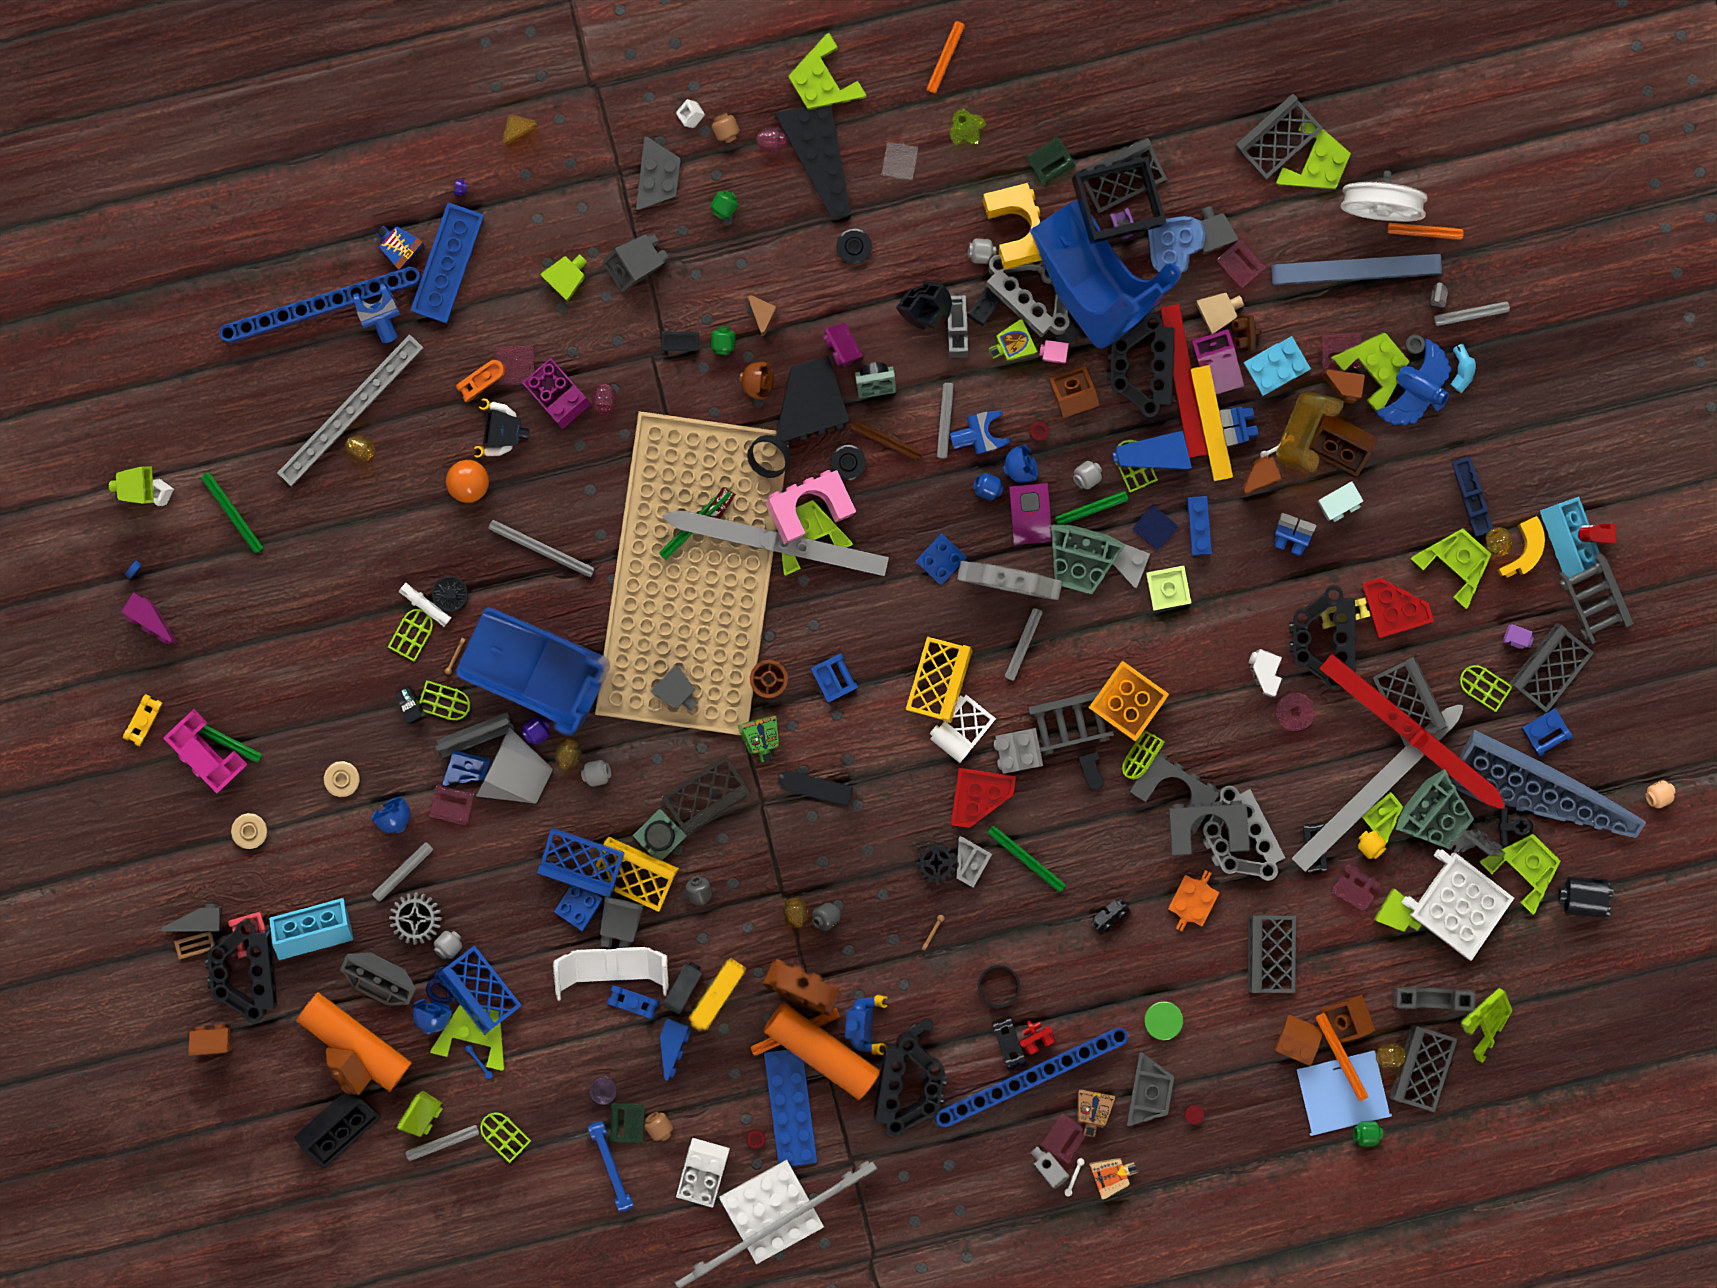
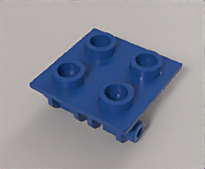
M941 533L917 558L916 563L942 585L960 566V561H964L967 557Z
M571 885L554 912L583 931L590 919L593 918V914L596 913L600 903L602 904L603 898L594 892Z

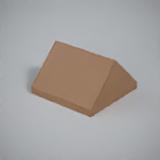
M752 295L748 296L760 333L764 336L775 316L776 306Z

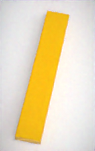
M1210 365L1192 368L1190 371L1213 480L1218 481L1232 478L1233 474Z

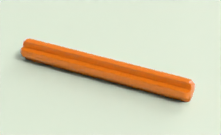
M834 1008L832 1016L821 1014L810 1019V1021L820 1027L839 1018L840 1014L838 1009ZM770 1037L751 1046V1051L756 1056L781 1044Z
M1325 1013L1318 1015L1316 1020L1358 1100L1363 1101L1367 1099L1368 1094Z

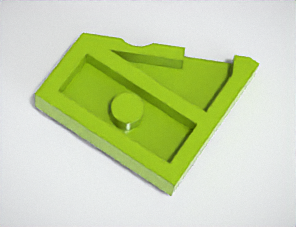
M1389 792L1362 816V819L1387 844L1403 806L1392 792Z

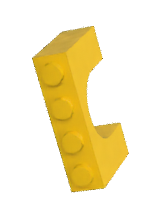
M1028 183L983 194V204L988 219L1006 214H1017L1028 221L1030 228L1040 223V210L1034 204L1035 194L1033 189H1029ZM1030 232L1020 240L999 245V255L1004 270L1042 260Z

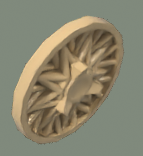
M345 761L335 762L330 765L324 775L326 789L332 795L338 797H347L353 794L360 782L357 769L351 763Z
M243 814L232 825V838L242 848H257L267 837L266 823L256 814Z

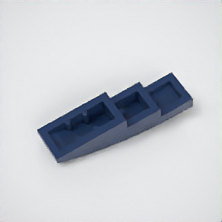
M1471 457L1453 461L1452 466L1475 538L1493 533L1494 529L1488 515V508Z

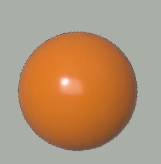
M462 460L455 463L449 469L446 476L448 492L454 499L464 503L475 502L482 498L489 486L487 471L480 463L473 460Z

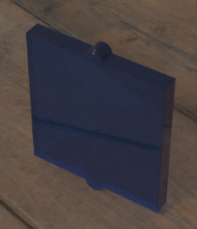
M1152 505L1144 515H1141V519L1132 529L1159 550L1166 540H1170V535L1176 530L1178 525Z

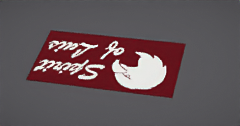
M723 487L717 495V497L715 498V500L713 501V503L711 504V506L709 507V509L707 510V512L705 513V515L730 490ZM731 492V496L710 517L720 519L736 494Z

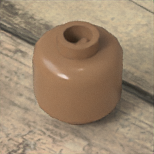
M724 113L713 119L714 122L711 127L717 140H725L726 143H729L736 139L735 135L739 133L740 129L734 116Z
M654 1112L646 1118L644 1128L653 1140L665 1141L671 1136L673 1124L664 1113Z

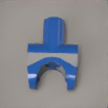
M385 283L380 284L382 296L377 303H367L360 297L359 293L353 294L357 314L363 328L375 325L382 343H388L396 339L398 336L391 318L399 316L400 312Z
M1002 411L983 412L966 417L969 428L950 433L954 450L974 445L976 455L1011 443L1010 438H994L988 431L989 424L995 418L1003 416Z

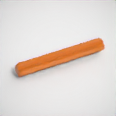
M956 21L927 86V90L931 93L937 92L962 34L964 24Z
M1389 223L1387 227L1389 234L1458 240L1463 238V229L1399 223Z

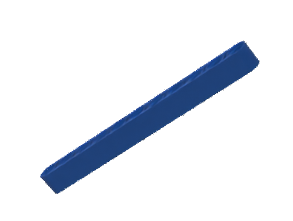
M407 267L225 324L220 328L219 336L227 343L244 340L355 305L354 298L352 297V292L355 289L362 291L360 297L364 301L381 297V289L376 293L370 291V287L374 283L379 285L385 283L391 293L416 286L421 281V274L416 268ZM415 272L417 275L416 279L408 281V273ZM394 277L397 278V286L390 287L389 280ZM342 295L343 302L335 304L334 297ZM319 300L325 302V307L322 310L316 309V303ZM301 306L307 308V312L303 316L297 313L298 308ZM282 312L288 313L286 321L279 320V315ZM266 317L269 318V326L262 327L261 320ZM246 323L252 325V329L248 333L243 332V326ZM232 329L233 336L229 339L225 338V331Z
M1121 1027L1113 1028L939 1110L936 1115L937 1123L942 1127L955 1124L1125 1044L1128 1040V1034ZM1122 1031L1124 1039L1119 1042L1115 1041V1032ZM1098 1040H1106L1107 1046L1105 1049L1100 1050L1097 1048L1096 1043ZM1083 1047L1089 1049V1055L1086 1058L1079 1056V1050ZM1066 1055L1072 1058V1063L1069 1066H1064L1061 1062L1062 1058ZM1046 1064L1054 1065L1055 1070L1052 1074L1044 1072ZM1035 1072L1037 1074L1036 1081H1027V1074ZM1012 1080L1019 1081L1020 1087L1017 1090L1009 1088V1083ZM993 1089H1001L1002 1096L997 1099L992 1097ZM978 1096H982L985 1099V1103L981 1107L974 1104V1100ZM961 1104L966 1105L968 1108L967 1113L964 1115H960L956 1111L957 1107ZM948 1113L950 1120L947 1123H942L939 1120L940 1114Z

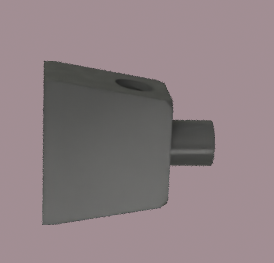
M1212 206L1201 209L1204 220L1201 222L1206 233L1202 249L1203 254L1238 241V237L1224 213L1215 216Z
M677 665L651 690L652 693L676 709L683 704L691 711L698 704L690 696L695 691V688Z

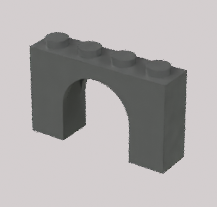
M1161 752L1156 755L1145 774L1136 779L1129 791L1146 802L1161 780L1168 777H1176L1184 781L1190 790L1191 797L1188 807H1192V803H1203V806H1211V802H1215L1219 796V793L1216 792L1218 788L1210 783H1207V785L1201 783L1199 776L1192 772L1190 775L1184 772L1185 768L1176 762L1174 765L1167 761L1168 757ZM1207 814L1200 816L1194 821L1191 832L1195 833Z
M1242 800L1230 801V805H1223V802H1211V806H1203V803H1192V807L1184 808V804H1173V808L1168 809L1171 855L1192 854L1191 827L1197 818L1205 814L1216 815L1224 821L1228 832L1229 851L1250 850L1247 804H1242Z
M1392 986L1391 1006L1396 1008L1416 1009V1007L1474 1011L1475 991Z

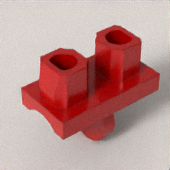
M1029 1020L1027 1021L1029 1027L1022 1031L1024 1035L1031 1032L1032 1035L1019 1041L1021 1046L1031 1055L1038 1051L1035 1040L1041 1038L1045 1047L1054 1043L1051 1033L1053 1030L1049 1025L1036 1032L1035 1030L1042 1027L1040 1022L1032 1025Z

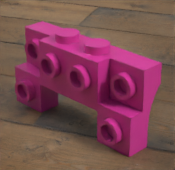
M193 709L164 736V740L179 754L178 757L182 762L188 763L192 767V772L197 777H201L218 793L246 767L247 763L235 751L231 752L223 760L197 734L207 722Z

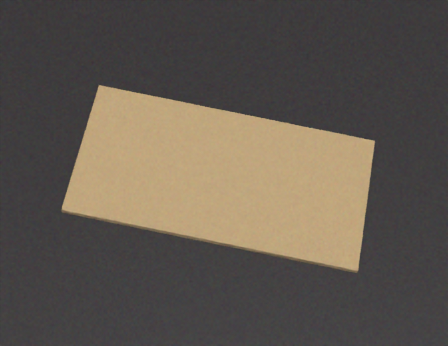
M639 411L603 655L609 660L610 668L598 692L595 715L741 735L737 725L749 722L753 698L750 674L758 663L774 551L693 533L665 560L660 556L659 552L681 529L673 527L666 522L662 515L674 511H687L698 514L723 487H726L736 495L720 519L776 532L777 528L765 502L769 499V495L777 491L780 494L782 493L785 471L778 477L766 478L757 474L751 468L747 459L748 449L758 437L763 435L775 436L776 431ZM760 442L754 445L753 454L760 466L771 471H778L784 468L785 458L778 447L767 442ZM675 665L682 670L695 688V691L690 696L698 704L691 711L683 704L676 709L651 692Z

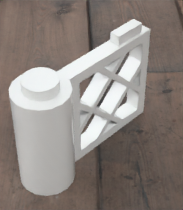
M960 695L953 718L960 717L961 728L954 729L947 722H943L940 727L936 725L930 732V735H932L931 740L959 763H961L996 719L967 695L965 697ZM965 701L973 706V713H962V705ZM984 715L990 721L985 726H977L976 716ZM974 716L975 727L964 728L963 717ZM975 729L976 738L972 743L965 738L964 730Z

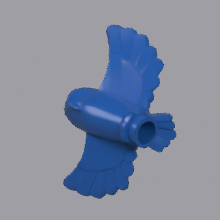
M1425 339L1426 354L1419 370L1410 366H1403L1399 370L1396 381L1405 391L1397 401L1377 410V415L1383 418L1385 422L1392 423L1393 425L1416 424L1418 418L1423 417L1424 411L1427 410L1430 404H1432L1435 411H1439L1445 406L1449 393L1441 388V386L1449 378V373L1452 369L1449 366V360L1445 357V352L1431 340Z

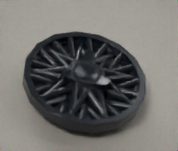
M856 228L844 231L839 236L836 244L838 255L849 264L862 263L869 257L872 250L868 234Z
M844 445L833 452L831 468L833 472L838 471L841 479L854 480L863 474L865 470L866 458L858 447Z
M447 576L436 582L433 587L432 597L438 608L443 611L453 612L464 606L467 601L468 591L462 580L457 577Z

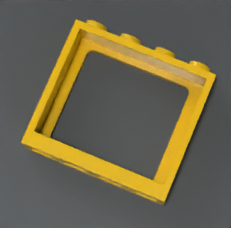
M732 958L727 961L689 1018L692 1020L691 1025L699 1030L702 1028L706 1030L746 970V967Z

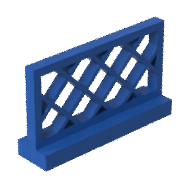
M551 828L537 873L610 897L614 893L616 879L625 852ZM554 834L561 836L565 843L556 847L553 841ZM574 841L579 842L583 848L574 853L570 846V843ZM567 846L571 855L563 859L558 849ZM592 847L597 848L601 854L592 859L588 852V849ZM555 851L559 861L556 863L547 861L548 854ZM585 852L589 861L581 865L576 855ZM610 853L618 855L617 863L610 865L606 858V855ZM573 857L577 867L569 869L564 861ZM603 858L607 868L599 871L594 861ZM590 863L595 871V874L591 876L585 874L582 868ZM609 870L612 875L611 883L603 880L601 873Z
M475 945L437 974L484 1035L522 1006ZM473 952L477 957V964L467 963L470 953ZM455 965L463 966V975H457L452 970V967ZM467 967L476 968V977L466 976ZM480 969H485L489 972V980L479 978ZM466 980L475 981V991L467 989L465 986ZM479 982L488 983V993L478 991ZM492 984L500 986L501 995L491 993ZM478 995L487 996L486 1006L478 1003ZM491 997L500 998V1008L490 1006ZM504 999L511 1000L515 1007L512 1009L503 1008ZM490 1010L499 1011V1019L493 1022L489 1017Z

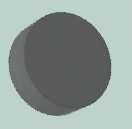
M1411 335L1405 342L1406 350L1411 354H1419L1425 347L1424 339L1419 335Z

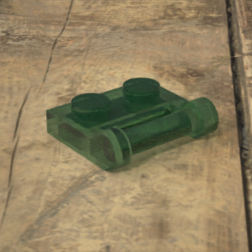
M1059 137L1026 156L1028 163L1043 186L1049 184L1048 181L1069 168L1073 169L1076 167ZM1064 157L1066 162L1045 175L1042 173L1041 170Z
M610 1102L612 1115L611 1132L608 1135V1141L643 1143L645 1104ZM620 1109H625L623 1136L618 1135Z

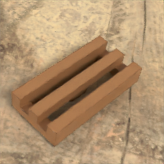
M212 931L174 941L179 960L208 952L215 945ZM205 936L209 937V940L201 941L184 947L179 946L180 943L195 940ZM209 943L211 944V947L205 949H201L182 955L181 951L187 949H191Z

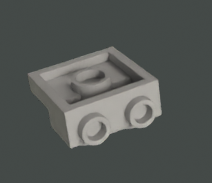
M1036 728L996 736L994 747L996 751H999L998 767L1003 773L1043 766Z

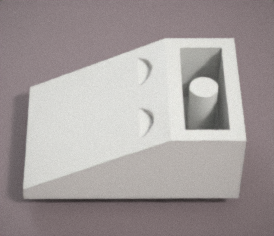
M692 1138L676 1197L713 1208L730 1148Z

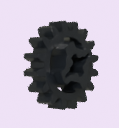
M934 842V847L927 844V850L920 849L923 854L916 856L920 859V862H916L915 865H920L921 867L917 872L924 873L921 878L924 879L927 876L929 877V883L932 879H935L936 884H938L939 879L946 882L945 876L952 877L950 871H956L952 865L956 864L957 861L952 860L955 853H949L950 847L944 849V843L938 847L937 842ZM939 850L943 851L949 859H943L939 855ZM932 851L930 859L924 860L925 855ZM935 853H937L938 860L942 861V864L938 865L937 872L934 865H931V861H934ZM944 866H949L947 871L940 875V870ZM924 867H930L933 870V875L927 873Z

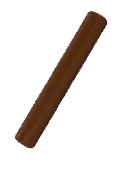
M854 420L850 426L851 430L915 461H918L921 456L920 451L857 420Z

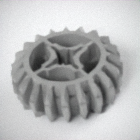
M417 892L414 893L413 899L411 894L408 893L407 901L404 897H400L402 904L395 902L394 905L398 909H391V912L396 913V916L389 917L390 920H395L396 922L390 926H397L398 928L393 933L401 932L402 934L399 936V939L402 940L406 936V943H409L411 938H413L414 945L417 944L418 938L421 944L425 943L424 937L431 940L432 938L429 933L431 932L433 935H436L437 932L433 928H440L441 925L436 924V921L442 920L441 917H436V914L441 913V910L434 911L433 909L438 904L430 905L431 897L425 901L426 894H422L419 899ZM413 903L412 912L409 915H401L404 907ZM419 903L427 907L431 916L421 914ZM413 913H417L418 917L425 919L417 921L418 924L415 926L414 920L406 918L414 916ZM401 921L411 924L412 934L403 928ZM422 922H431L425 932L418 934L419 926Z

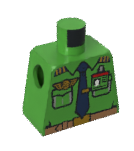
M770 715L738 724L737 727L748 752L752 754L759 752L761 762L772 760L770 749L779 746L776 716Z

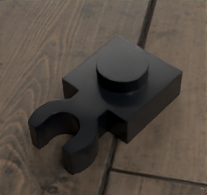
M1070 322L1067 331L1064 334L1056 335L1057 342L1068 343L1076 342V336L1083 339L1088 337L1086 334L1081 333L1080 326L1075 328L1074 322ZM1064 323L1055 324V325H1056L1057 327H1063V326H1064Z

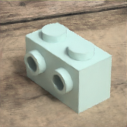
M1353 482L1344 485L1317 501L1327 520L1333 519L1334 522L1343 518V513L1347 510H1350L1352 513L1361 507L1360 503L1363 502Z

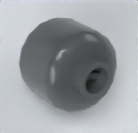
M695 876L687 882L685 888L688 900L698 906L707 904L712 897L709 881L704 877Z
M824 903L813 911V925L822 931L831 929L840 922V910L834 904Z

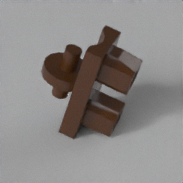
M1237 315V319L1232 320V328L1238 331L1239 336L1233 340L1234 348L1256 350V334L1262 333V329L1256 328L1254 315Z

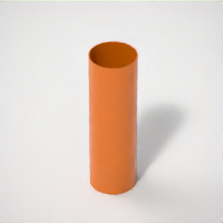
M319 992L310 1000L296 1020L297 1023L329 1047L354 1052L372 1079L389 1092L397 1085L412 1064L411 1061Z
M785 1002L777 1008L764 1027L763 1032L857 1100H860L867 1093L880 1072L879 1069Z

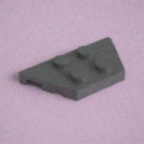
M644 137L636 210H642L677 196L681 158L648 137Z
M1139 1052L1127 1126L1168 1115L1174 1076L1142 1052Z

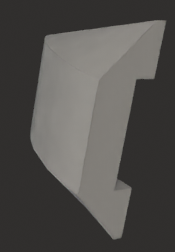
M509 727L476 796L536 804L553 769Z

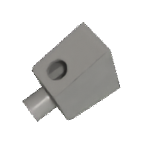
M1040 1146L1031 1151L1032 1156L1037 1160L1034 1165L1053 1188H1058L1070 1178L1050 1152L1045 1153ZM1047 1161L1051 1163L1048 1169L1044 1166V1163Z

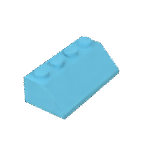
M1576 497L1540 510L1562 572L1568 578H1571L1593 567L1596 563L1594 556L1600 552L1596 543L1580 540V528L1589 525L1580 498Z
M344 898L269 918L272 944L279 960L353 940L352 928Z

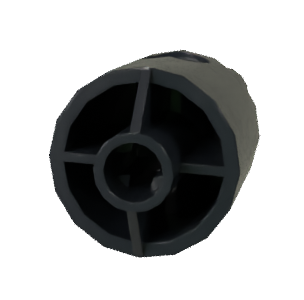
M1568 876L1566 882L1559 888L1558 901L1566 915L1603 918L1610 916L1611 907L1608 904L1609 899L1613 898V887H1610V881L1607 879Z

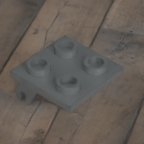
M1463 830L1461 833L1463 835L1457 841H1452L1449 845L1450 849H1453L1456 845L1454 852H1459L1460 850L1461 852H1466L1468 849L1478 846L1490 856H1504L1506 854L1501 850L1502 846L1488 840L1487 834L1481 830Z

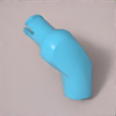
M1463 344L1458 345L1461 352H1459L1457 346L1453 349L1459 365L1458 374L1451 385L1460 393L1471 383L1476 369L1474 358L1469 357Z

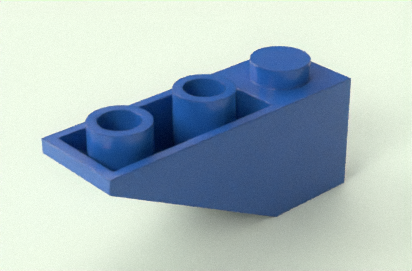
M670 1018L666 1019L660 1035L664 1078L666 1081H668L669 1077H674L677 1069L674 1066L676 1059H681L684 1051L681 1048L683 1041H688L691 1033L688 1030V1025Z

